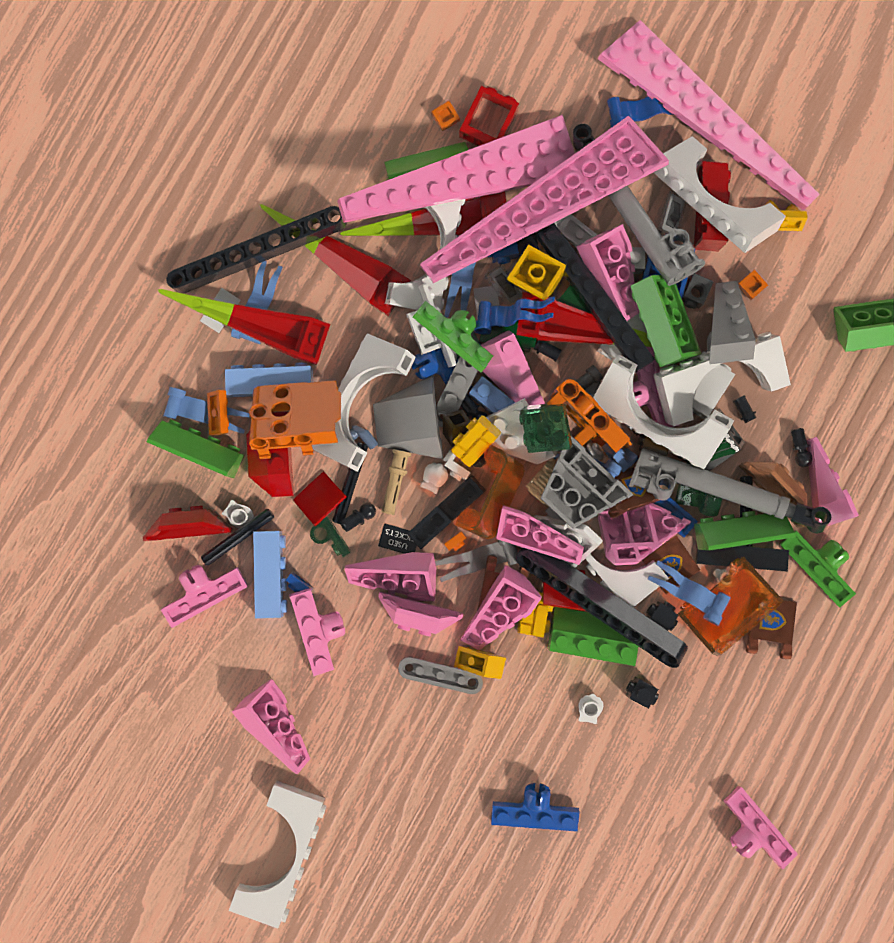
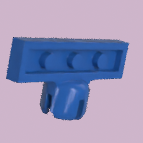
M441 348L422 355L421 353L415 355L416 358L411 367L413 370L419 368V371L415 373L418 378L426 379L434 374H439L445 385H447L455 366L448 367Z
M536 783L528 784L525 787L524 801L522 803L493 801L491 825L578 831L579 808L550 805L551 793L549 787L545 784H539V792L535 791Z

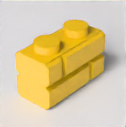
M481 416L478 420L474 417L466 426L468 431L465 435L460 433L452 441L455 446L451 449V452L468 467H471L501 434V431L494 424H491L485 416Z
M539 592L542 598L532 613L526 618L523 617L519 620L518 633L544 638V633L549 632L550 621L547 620L548 612H552L553 606L543 605L542 592Z

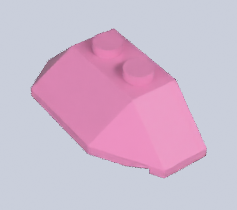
M379 592L378 597L393 623L398 624L397 628L410 631V628L418 629V633L421 635L431 636V633L437 634L463 617L462 612Z

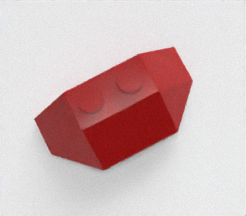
M289 411L272 412L276 417H282L289 413ZM249 431L246 434L248 477L271 497L294 496L291 447L269 449L271 458L260 459L257 449H251Z
M203 505L190 506V511H182V508H170L169 513H162L143 536V541L233 533V528L210 509H203Z

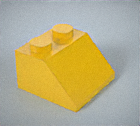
M528 245L507 280L540 299L546 300L563 277L566 265Z

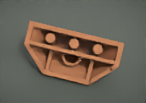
M744 462L739 465L748 476L753 478V482L760 489L778 494L780 497H787L790 499L789 503L796 505L798 502L807 506V493L803 490L804 486L798 480H793L788 475L790 472L783 464ZM792 522L797 528L805 527L804 525Z

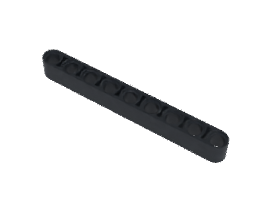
M330 206L174 269L167 275V284L178 293H187L341 231L346 227L347 222H343L338 206ZM335 215H340L338 221L331 222ZM320 223V227L317 230H312L314 224ZM301 231L297 238H292L294 232ZM276 239H281L277 246H273V242ZM256 247H261L259 253L253 254ZM241 254L240 260L234 262L235 256ZM221 262V267L214 270L215 265ZM202 270V274L195 278L196 272ZM182 278L181 284L176 286V281Z
M521 548L516 555V561L521 567L668 667H679L688 650L686 643L564 560L527 548Z

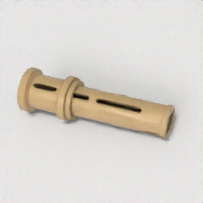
M393 449L392 465L388 468L390 477L381 512L395 515L403 476L407 474L406 465L408 457H411V453Z

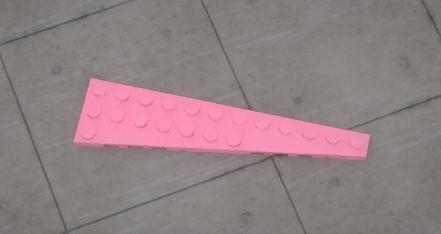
M641 20L598 57V60L617 74L622 73L629 78V83L644 89L648 97L651 99L656 98L663 103V108L676 115L678 119L720 150L725 149L731 153L735 161L738 163L741 161L750 167L749 171L754 175L759 174L765 178L769 186L778 190L780 194L802 210H805L819 196V193Z
M563 115L344 196L339 198L337 202L343 222L345 223L525 188L535 183L575 153Z
M627 116L423 261L420 266L430 280L435 283L669 165V160L638 125Z

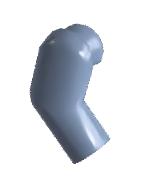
M358 425L352 426V429H350L353 440L360 437L370 450L378 445V442L368 430Z

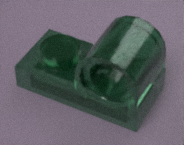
M679 484L675 498L677 504L698 507L700 513L709 517L719 515L723 498Z
M325 517L319 524L311 528L310 537L315 543L325 544L332 540L334 544L331 546L337 556L341 554L342 557H346L352 553L330 517ZM319 528H324L327 532V536L323 540H319L316 537V531Z

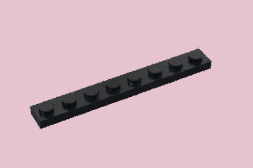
M552 223L536 234V238L550 257L566 265L563 275L623 357L638 365L635 373L655 360L652 354L556 224Z

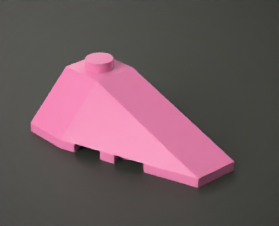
M623 224L576 246L584 264L626 321L639 314L640 311L637 303L632 298V289L630 287L635 284L633 276L635 266L632 265L630 256L632 246Z
M508 330L481 344L483 348L493 355L483 372L511 400L516 403L525 398L533 412L545 406V402L514 333Z
M818 438L808 439L807 445H810V447H807V451L812 455V463L809 465L812 507H825L830 511L832 518L827 526L859 516L847 489L842 491L838 484L840 479L838 473L829 468L830 460ZM815 518L816 521L823 523L819 518Z
M503 506L496 539L580 565L584 550L583 546L531 515Z
M411 552L345 566L348 583L372 590L378 587L388 590V594L391 595L397 592L408 595L407 599L435 601L436 564L433 553Z
M505 565L464 632L461 641L477 650H481L498 638L500 633L515 626V623L523 617L529 616L542 596L525 575Z
M271 679L246 696L232 713L250 734L291 771L298 774L310 760L301 735L296 732L293 724L295 721L294 717L289 714L285 704L287 703L285 695Z

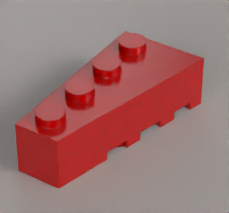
M703 161L698 169V179L701 185L714 198L728 204L730 198L728 183H730L731 179L729 163ZM696 211L695 250L719 252L728 242V238Z

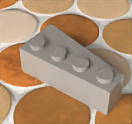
M738 282L716 283L709 364L754 359L756 340Z

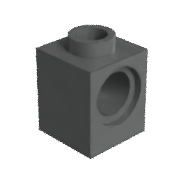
M694 273L690 277L682 296L684 305L691 309L702 307L714 282ZM691 289L699 290L700 297H694Z

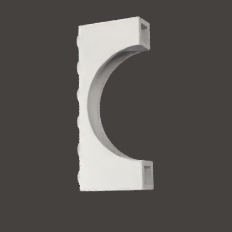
M693 136L663 153L669 160V165L653 173L744 253L770 237L780 228L786 216L771 203L757 208L734 207L719 201L704 189L698 179L696 168L701 165L707 148Z
M465 199L425 207L437 223L440 233V249L457 238L455 232L461 223L462 216L459 213ZM424 274L417 280L408 283H389L385 304L418 310L424 303L418 286L426 283L433 290L435 308L438 307L442 311L444 306L442 296L443 291L448 286V277L433 283Z
M639 314L627 320L632 328L647 332ZM601 344L597 352L611 361H614L618 354L621 355V352L615 345ZM696 356V357H693V358H690V359L696 360V359H699L700 357H699V356ZM722 363L714 367L698 384L693 398L692 412L700 418L706 419L709 417L735 376L729 366Z
M771 332L759 334L758 338L755 339L754 359L740 362L752 369L762 389L772 392L791 385L780 336L773 335ZM710 352L701 354L700 358L696 360L688 359L681 361L680 365L676 367L667 366L661 368L659 373L653 374L666 423L676 426L693 420L692 405L698 384L711 369L722 364H709Z
M366 334L338 389L341 392V419L335 423L338 443L312 445L313 450L358 472L367 452L355 443L349 430V411L356 394L367 382L378 376L391 373L407 376L416 357L402 347Z
M618 354L593 397L598 405L618 422L625 423L637 433L646 435L654 443L670 449L673 454L682 456L692 465L705 469L730 430L734 420L714 410L707 419L687 428H671L653 421L639 407L634 395L633 377L638 365Z
M550 507L545 510L548 513L545 517L563 520ZM591 554L585 558L589 563L586 566L594 576L598 574L602 578L600 584L632 607L636 606L659 587V585L648 580L649 575L664 581L669 579L663 570L656 565L654 560L636 569L617 570L599 563Z
M280 781L275 782L266 806L280 813L293 830L296 839V858L294 864L283 877L273 883L262 886H249L240 883L235 891L229 911L277 929L281 921L286 922L290 909L286 908L288 901L293 902L297 888H294L295 881L301 880L305 869L301 867L303 859L308 860L312 847L308 846L310 839L316 838L319 829L316 822L318 817L323 818L327 807L323 805L324 797Z

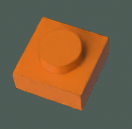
M450 101L431 111L433 118L442 131L460 121V117Z
M755 269L738 283L739 288L750 301L768 286Z
M461 531L444 543L449 551L452 548L454 551H457L465 545L463 540L466 537Z

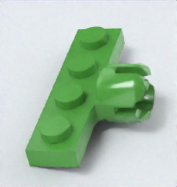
M425 301L412 318L481 373L493 355L471 337V333L476 328L475 317L472 315L468 320L466 316L469 312L458 310L449 319Z
M794 530L796 537L784 539L779 544L785 550H789V555L840 608L856 594L837 573L838 568L849 559L848 552L835 540H830L822 548L815 550L797 530Z

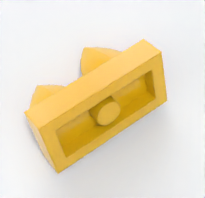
M772 200L766 203H771L786 216L778 231H802L808 219L807 211H800L793 204H790L785 210H780Z

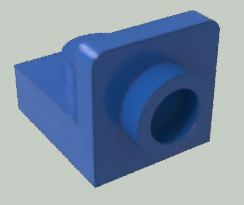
M294 572L290 573L286 579L289 583L288 587L294 592L308 588L311 591L313 590L310 584Z

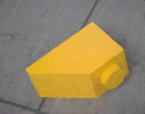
M458 646L454 667L482 677L501 679L506 658L489 652Z

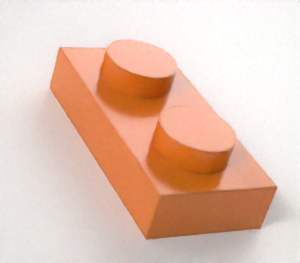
M226 390L207 393L209 435L217 436L228 433L229 421L227 418L228 400L226 398Z

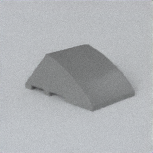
M433 375L373 404L378 447L444 459L439 434Z
M569 434L540 499L574 529L634 494L608 473Z

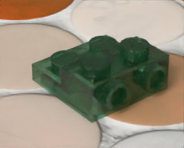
M565 403L530 405L520 410L519 421L524 428L523 442L527 446L528 453L567 450L573 447Z

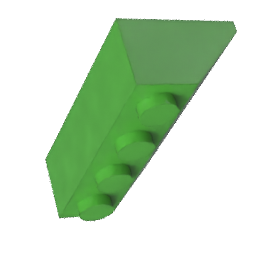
M466 142L385 161L388 180L469 150Z
M651 275L630 286L632 298L637 303L640 311L639 317L647 330V339L652 344L654 358L660 367L673 365L702 354L676 284L668 286L661 275Z
M894 299L834 307L837 337L845 352L894 346Z
M171 419L169 422L162 420L146 441L149 444L230 478H235L244 457L243 454L239 453V448L230 444L226 448L219 445L221 440L211 436L208 439L200 437V431L190 427L186 431L180 428L181 423Z
M755 511L742 512L743 517L736 518L734 514L722 515V520L713 521V517L702 518L700 523L694 524L699 550H715L796 537L786 516L780 519L766 513L756 514Z
M554 607L547 646L549 651L631 666L636 665L639 646L589 612Z

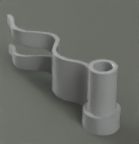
M498 540V542L435 561V564L438 566L449 563L470 562V564L441 577L440 581L443 582L485 568L488 555L495 556L497 564L508 562V565L516 564L518 551L516 545Z

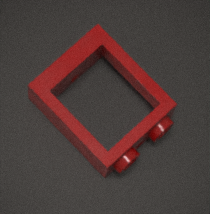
M481 85L459 130V138L476 146H481L505 137L518 112L519 103L509 95L503 96L494 88ZM482 98L510 110L497 138L469 126Z

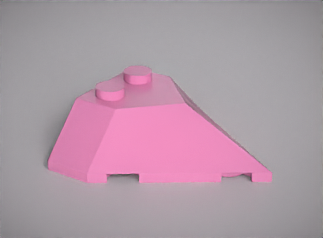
M653 503L627 511L613 519L608 514L609 508L598 514L605 555L614 565L639 563L691 523L690 520L685 518L681 520L671 515L670 511Z

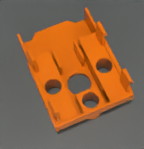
M567 379L561 383L551 394L550 397L552 399L539 412L547 420L555 411L561 408L582 430L574 437L581 446L591 439L601 447L607 443L617 453L622 447L627 448L632 445L629 441L630 438L575 380Z
M336 380L264 385L254 388L252 407L249 410L251 417L249 443L251 449H257L260 459L271 458L269 449L301 447L303 456L314 455L312 445L338 443L335 423L341 419V392L338 391ZM290 410L287 415L282 417H276L272 414L274 411Z

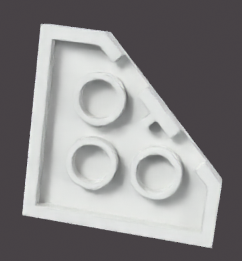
M525 398L486 417L491 424H494L501 431L499 437L489 446L490 448L535 464H540L557 455L558 452Z
M539 515L534 516V518L583 546L581 562L603 542L587 525L581 524L573 529L564 520ZM565 561L574 568L578 566V564Z

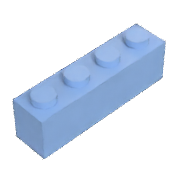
M303 362L295 363V366L286 367L284 363L273 364V367L267 368L263 364L252 365V368H244L243 365H233L231 369H225V390L228 397L253 396L254 388L257 386L313 382V368Z
M282 531L253 532L255 618H281L284 616V613H287V600H283V591L287 590L286 578H283V570H286V557H283L282 548H286V536L282 535Z

